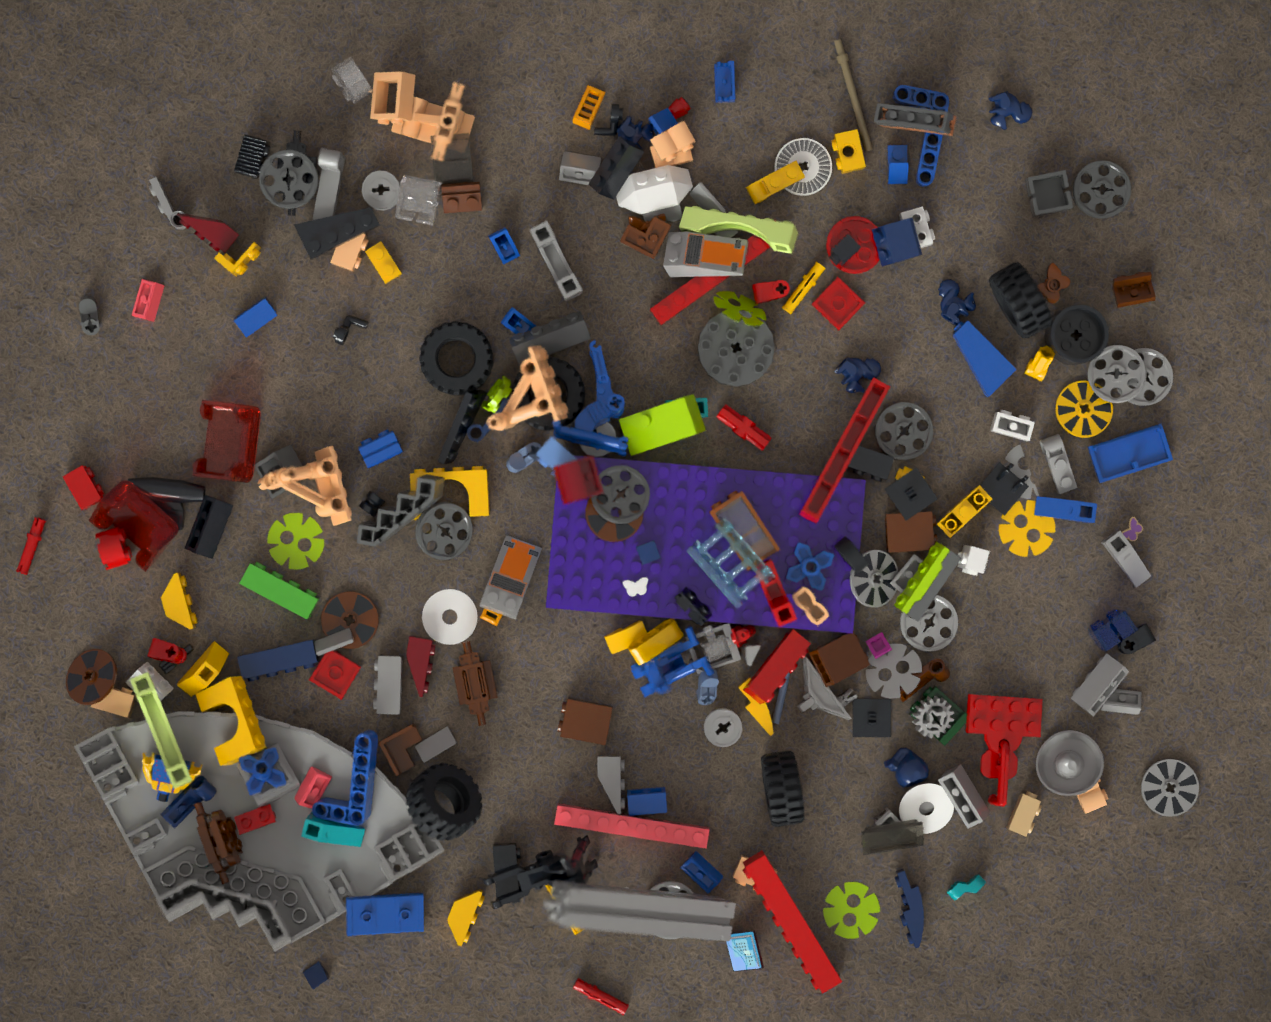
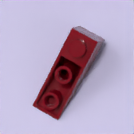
M183 213L177 214L181 218L179 222L187 229L190 226L196 230L194 234L201 240L208 239L211 242L209 246L217 252L222 250L226 253L239 236L238 233L221 220Z
M409 636L406 656L419 697H423L424 693H428L429 682H426L427 674L431 675L433 663L429 662L431 655L434 656L436 644H433V639Z

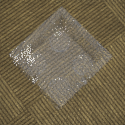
M404 175L400 182L395 218L413 221L416 212H419L416 222L433 226L437 217L442 182Z

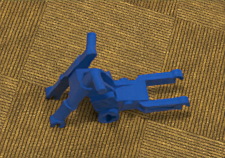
M593 340L590 343L589 355L592 359L596 375L597 401L588 405L576 417L575 428L561 426L559 420H554L553 437L593 447L596 450L601 449L618 453L620 456H626V452L622 450L628 448L626 444L628 443V438H617L601 434L602 432H593L598 426L609 422L610 417H621L624 413L625 405L623 397L612 392L601 345L597 348L593 347L596 345V341Z
M692 626L685 628L688 641L680 642L667 648L646 663L641 665L635 663L631 666L635 679L646 675L650 682L640 687L644 697L655 692L662 694L672 689L670 684L696 672V669L700 667L704 668L708 677L715 673L706 656L686 665L680 654L700 644Z

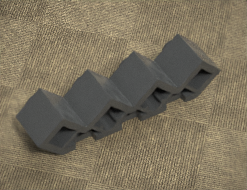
M428 474L418 477L416 491L406 490L398 493L397 507L385 506L379 508L377 522L367 521L359 524L357 543L377 546L386 542L443 497L444 477Z

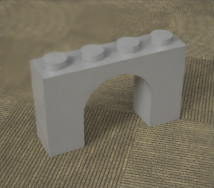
M546 221L530 229L531 235L565 301L568 302L583 294L582 288L570 269L548 222Z

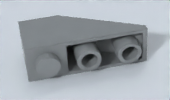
M1116 530L1102 541V544L1136 588L1151 577L1136 551L1120 530Z
M598 755V778L617 814H621V810H625V798H621V790H625V780L621 779V771H624V760H621V755Z

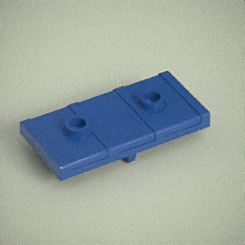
M1162 423L1088 447L1099 483L1173 460Z
M423 893L346 897L347 936L424 932Z

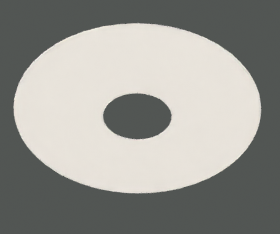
M453 589L439 591L428 599L423 608V626L428 635L439 643L453 645L463 642L473 633L477 624L475 604L469 596L461 591ZM452 609L457 613V621L451 625L446 624L442 619L444 611Z
M932 783L921 784L910 789L902 798L899 806V815L902 823L909 830L921 834L933 833L943 828L951 819L954 811V805L943 787ZM931 802L934 805V811L930 815H922L919 812V807L922 803Z

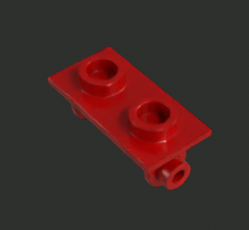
M739 624L731 629V639L734 644H737V647H740L747 642L749 637L755 635L756 629L752 625L742 627Z
M271 804L234 817L239 835L276 822V814L272 810Z

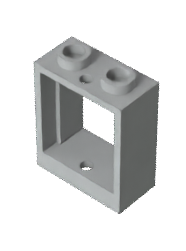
M729 623L695 633L696 638H700L721 630L724 631L732 657L711 663L710 665L713 669L741 660L737 645L731 639L732 631ZM694 647L686 650V653L690 652L692 656L689 663L698 660ZM703 667L696 669L697 674L704 671Z

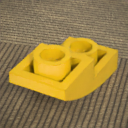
M638 620L624 629L619 628L604 636L611 654L628 649L630 644L646 634L647 631L643 621Z

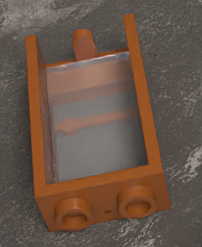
M735 490L727 496L729 500L724 503L718 501L712 505V511L709 513L748 571L754 565L779 551L780 548L742 491L738 493Z

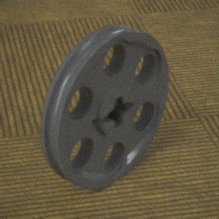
M283 150L271 155L264 162L259 175V183L264 196L272 204L284 209H294L305 205L314 196L318 186V174L314 164L307 156L298 151ZM295 157L302 158L303 164L301 167L296 168L292 165V160ZM276 158L283 160V166L279 169L273 167V161ZM288 168L290 176L294 178V181L290 182V191L287 182L284 181V178H287ZM306 173H311L314 177L313 181L309 184L303 182V176ZM268 175H272L275 178L272 186H267L264 183V179ZM298 190L303 191L305 194L302 201H297L294 198V194ZM279 191L285 193V200L282 202L275 200V194Z
M1095 161L1086 165L1079 171L1073 183L1075 203L1083 213L1093 218L1105 219L1118 214L1125 208L1131 196V183L1128 175L1119 165L1110 161ZM1102 165L1108 168L1106 176H1102L1098 172V168ZM1083 174L1091 176L1089 184H1084L1081 181ZM1117 176H1121L1124 179V184L1121 187L1114 184V179ZM1102 184L1105 189L1113 191H1106L1101 195L1100 191L1095 189L1101 187ZM1081 193H1087L1090 196L1088 203L1080 201ZM1115 195H1119L1123 199V203L1120 206L1113 204V197ZM1099 203L1105 206L1106 210L1103 214H1098L1095 210L1096 205Z
M900 402L889 406L881 413L876 423L875 436L879 447L887 455L899 460H909L918 457L929 447L933 437V425L924 409L913 403ZM911 407L914 414L911 418H906L903 415L904 408ZM889 412L895 415V421L891 424L885 421V415ZM920 420H925L928 424L925 431H920L917 428V423ZM910 423H912L909 429L907 430V432L909 433L908 436L904 434L900 436L898 439H896L900 435L899 433L901 432L899 428H904L908 426ZM887 431L891 434L889 442L881 440L880 435L882 432ZM915 439L923 441L922 449L917 450L913 447ZM901 444L905 447L903 455L895 453L894 448L896 445Z
M619 465L605 469L599 474L600 481L603 477L607 476L611 478L612 484L610 486L602 484L604 493L598 494L607 497L606 504H599L597 502L598 495L591 497L595 510L602 518L616 524L630 523L638 519L646 510L650 499V490L646 479L637 470L628 466ZM628 472L630 480H621L620 473ZM641 485L644 488V493L641 495L636 494L634 487ZM626 489L624 494L625 498L620 497L616 499V496L618 494L616 491L622 492ZM632 503L638 504L640 511L637 513L631 512L629 505ZM613 508L620 509L621 516L618 518L613 517L611 510Z
M450 502L435 503L420 515L415 528L416 541L421 550L430 557L438 560L452 559L460 555L470 543L472 537L471 519L467 512L456 504ZM438 508L443 509V515L440 518H436L434 514ZM458 511L461 513V518L455 522L452 520V515ZM425 523H430V530L427 533H423L422 526ZM437 524L440 527L445 528L447 533L451 536V538L448 535L443 534L441 529L437 526ZM464 529L466 531L465 537L458 539V531ZM432 540L435 541V548L433 550H428V542ZM452 544L453 551L448 554L445 553V546Z

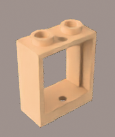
M406 72L374 73L370 119L378 120V124L389 125V121H392L393 124H403V121H411L415 75ZM389 83H398L395 113H386Z

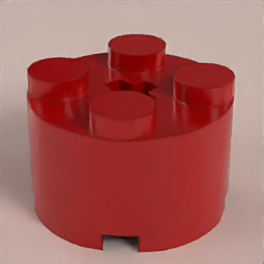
M115 527L95 534V538L100 539L97 548L103 565L107 564L106 570L130 563L133 554L130 546L126 547L125 539H127L124 528Z

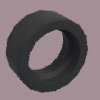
M846 536L834 545L838 553L857 574L869 565L865 557Z

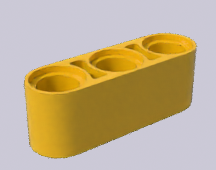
M669 618L630 644L628 650L636 663L641 665L679 641L684 634L675 619Z

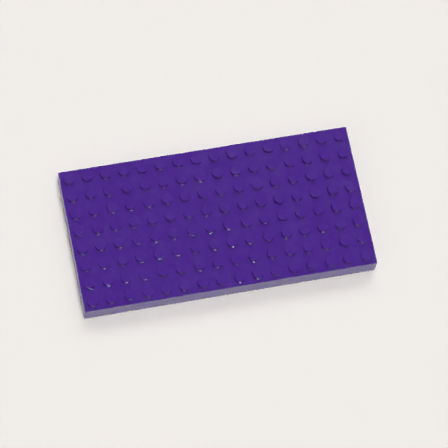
M574 456V457L578 460V459L585 458L586 456ZM594 457L598 474L612 466H628L641 473L649 486L650 499L643 513L641 526L632 537L620 542L602 540L590 530L585 517L586 505L590 497L563 505L556 481L546 608L692 620L688 616L692 609L688 608L684 611L676 603L677 600L675 599L687 587L696 593L698 600L702 604L709 607L712 614L708 619L710 622L779 627L766 600L754 566L750 570H746L709 513L712 511V505L718 501L724 503L729 500L727 496L737 490L738 493L741 491L744 493L780 548L779 551L773 553L762 562L772 559L797 620L781 627L853 633L856 598L850 586V572L852 568L838 553L834 545L846 536L860 551L866 480L841 478L820 519L815 524L799 514L820 476ZM621 472L620 479L629 481L630 474L628 472ZM605 476L601 479L604 486L612 484L610 477ZM636 485L634 492L641 495L644 493V488L641 485ZM742 500L718 515L733 541L750 531L753 526H758ZM611 510V515L619 517V510ZM758 528L756 532H752L735 544L740 552H742L765 536L761 529ZM654 540L661 558L643 565L636 547ZM797 543L808 545L813 557L822 551L834 554L831 566L820 569L826 579L822 591L811 588L807 576L797 583L786 579L788 569L801 564L794 554ZM812 563L806 565L807 570L813 569ZM646 577L648 579L646 593L644 595L636 594L633 597L629 596L623 581L629 580L636 583L641 578ZM801 587L809 589L813 593L816 602L823 605L827 610L829 617L821 624L816 625L807 618L805 611L794 603L792 595Z

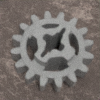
M934 696L933 700L927 697V702L921 700V706H915L918 711L912 714L916 718L912 721L916 725L915 729L923 736L927 735L929 738H932L934 734L938 738L940 732L946 733V727L951 728L949 722L954 721L950 716L954 714V711L950 709L952 706L946 700L940 699L937 696Z

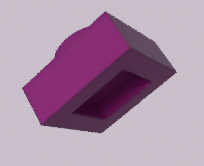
M882 632L865 641L875 659L892 650Z

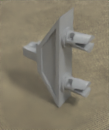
M807 657L803 658L805 695L802 697L805 700L797 706L801 712L806 711L808 708L812 710L819 709L846 720L852 719L846 712L845 706L857 698V695L847 698L853 690L849 688L838 698L835 697L830 688L825 687L816 667L811 664Z

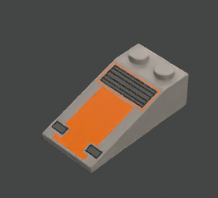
M669 232L663 266L670 277L743 276L748 240L693 232Z
M506 535L480 602V607L516 620L542 548Z

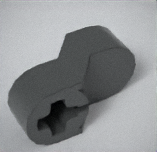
M85 295L79 301L81 325L84 333L95 335L100 329L97 302L93 296Z

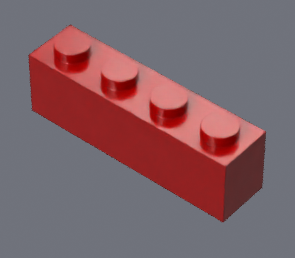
M794 629L788 631L744 687L743 691L759 704L769 703L775 696L773 693L777 687L781 688L786 682L785 676L788 673L791 674L797 668L796 662L799 658L803 659L809 652L807 648L811 643Z

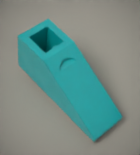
M310 812L305 819L301 837L322 843L361 847L366 829L355 825L319 819Z

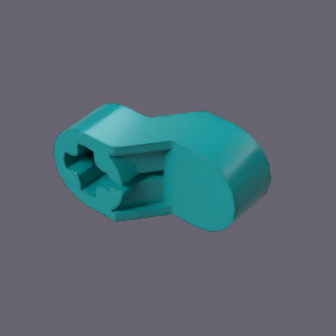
M976 874L968 882L956 881L946 893L955 901L965 892L977 893L985 885L986 881L979 874Z

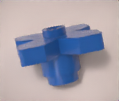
M797 543L794 554L801 564L790 567L786 579L797 583L807 576L811 588L822 591L826 579L820 569L831 566L834 554L822 551L813 557L808 545ZM808 563L813 564L812 570H807L806 565Z
M276 747L264 750L260 760L255 759L251 755L239 758L241 769L252 774L246 783L249 795L261 793L265 781L275 788L287 784L284 773L273 768L279 760ZM261 769H266L265 773H259Z

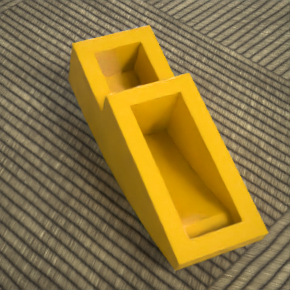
M748 677L738 686L750 701L745 705V708L767 733L772 736L774 734L772 720L766 702L759 704L743 691L744 687L751 680Z

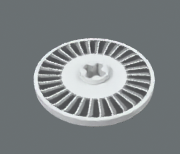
M799 138L785 144L776 157L775 171L796 160L798 164L806 162V167L809 168L808 171H803L804 179L785 188V190L799 196H808L820 191L827 184L832 173V161L826 148L819 142L809 138Z

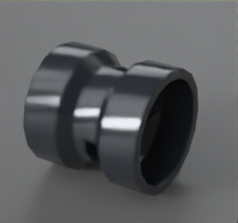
M369 491L366 500L362 501L359 507L374 517L377 514V509L385 501L372 491Z

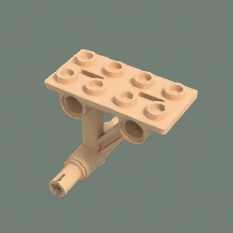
M455 82L452 84L449 99L445 100L444 106L413 97L411 121H403V124H393L391 131L435 144L431 158L437 160L438 156L439 161L444 160L446 148L464 153L475 117L461 111L462 103H460L465 86L459 84L458 88V83Z
M541 345L528 347L531 358L523 361L521 364V372L524 375L503 412L496 413L488 419L487 424H491L489 425L491 429L504 430L513 428L523 420L536 415L539 417L552 412L555 421L568 418V408L560 397L562 395L561 389L558 384H555L553 378L555 377L554 370L547 362V351ZM531 385L536 399L532 400V403L518 408Z
M333 446L315 451L317 460L315 462H310L306 466L297 468L283 467L265 474L263 478L258 480V484H261L258 487L261 490H273L282 487L315 504L316 513L321 517L331 516L333 526L351 521L352 512L347 504V492L342 484V472L338 468L337 453ZM305 479L315 480L318 493L296 481Z

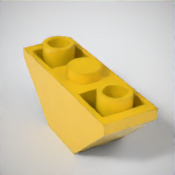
M979 485L949 510L937 525L951 538L983 509L992 498Z
M175 573L161 596L165 615L188 629L196 628L195 624L198 621L195 612L192 613L190 605H192L191 596L186 594V578L184 575L181 576V573Z
M214 641L176 685L191 697L207 688L220 673L229 652Z
M481 889L456 899L448 916V924L459 946H462L463 942H468L471 934L468 931L470 924H475L478 916L475 913L477 906L481 907L485 896L482 895L483 890Z

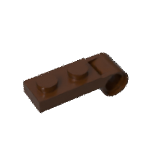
M935 658L925 666H922V672L912 673V675L920 678L919 684L909 694L900 686L901 701H906L933 678L938 682L946 681L950 676V670L944 661Z

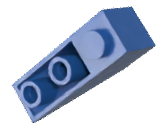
M1036 496L1034 515L1095 523L1097 504Z

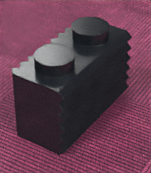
M244 134L234 172L258 179L264 157H268L270 152L269 142Z
M846 234L830 250L829 258L835 265L840 264L842 266L861 247L849 234Z

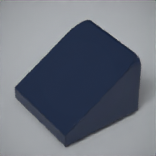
M654 540L636 547L643 565L661 558Z
M319 961L303 972L312 989H315L330 977Z

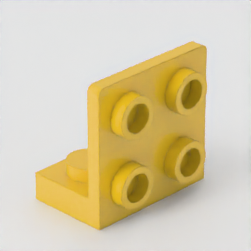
M253 242L237 262L227 253L224 256L218 253L214 259L237 277L238 274L243 275L248 269L247 264L251 260L255 261L261 254L259 251L261 247Z

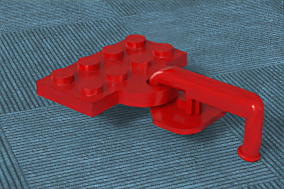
M968 694L966 733L984 734L985 743L989 749L981 756L980 771L986 778L998 779L997 795L992 794L988 797L989 804L1004 807L1007 804L1008 779L1016 775L1018 758L1013 752L1021 744L1023 736L1041 737L1043 699Z

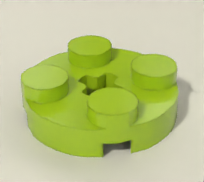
M502 376V380L499 378L488 391L487 396H489L487 402L483 401L482 408L488 412L495 413L500 407V401L503 397L506 399L512 391L510 388L511 380L505 376Z

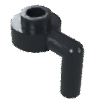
M611 104L610 128L594 127V135L615 136L617 134L618 120H622L623 108H619V104Z
M351 315L346 316L343 325L340 328L336 327L333 338H335V343L344 345L351 324L366 329L369 322Z

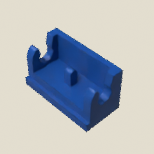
M728 61L727 63L717 62L714 64L715 103L735 102L734 61Z
M264 297L235 317L234 322L247 338L278 315L267 298Z
M665 787L627 790L629 816L667 813Z

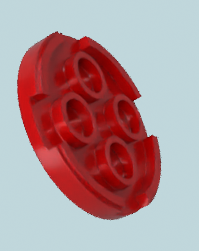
M860 216L847 217L837 222L827 236L826 250L828 257L830 256V250L846 234H849L861 248L842 266L840 264L835 265L834 263L833 265L849 274H860L872 269L880 260L872 229L878 227L869 219Z

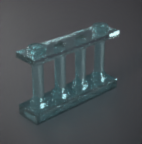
M723 518L715 525L718 529L715 534L703 544L697 540L686 551L738 609L748 599L746 593L761 580L767 585L775 575L771 568L761 561L734 530L733 525ZM724 536L731 546L718 557L713 558L709 554L708 549ZM737 551L744 560L729 573H726L720 564ZM750 566L757 575L741 588L738 587L733 579Z

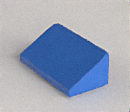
M697 851L680 867L707 893L712 891L723 879V875Z

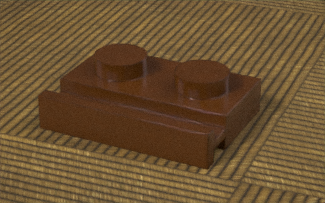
M480 182L441 185L444 213L482 210Z

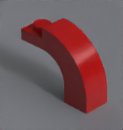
M772 559L754 565L760 585L778 626L781 627L797 620Z

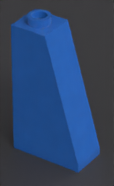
M968 320L965 323L961 321L954 327L956 332L953 334V337L984 395L989 397L1017 369Z

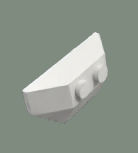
M665 165L630 174L616 195L619 207H624L638 214H645L679 205L693 188L688 169Z

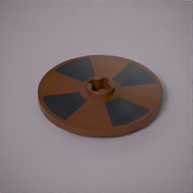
M626 489L622 492L616 491L618 493L616 499L620 497L625 498ZM598 495L597 502L599 504H606L607 497L605 495ZM591 497L586 505L585 517L590 530L597 537L608 542H620L632 537L641 526L643 520L642 514L638 519L630 523H612L597 513ZM632 503L629 505L631 512L637 513L640 511L638 504ZM618 509V510H619V511H618V515H619V517H620V516H621V511H620V509Z
M347 591L333 596L326 603L321 615V625L326 637L349 628L355 641L341 648L354 649L367 644L374 637L379 625V616L376 606L367 596L358 592ZM353 615L355 623H351L349 626L345 617Z
M91 649L80 654L72 662L67 672L66 689L69 696L82 705H93L102 701L111 692L116 682L117 666L114 658L101 649Z

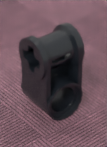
M1147 623L1121 638L1117 647L1123 654H1132L1156 641V638ZM1126 642H1131L1130 649L1124 648Z

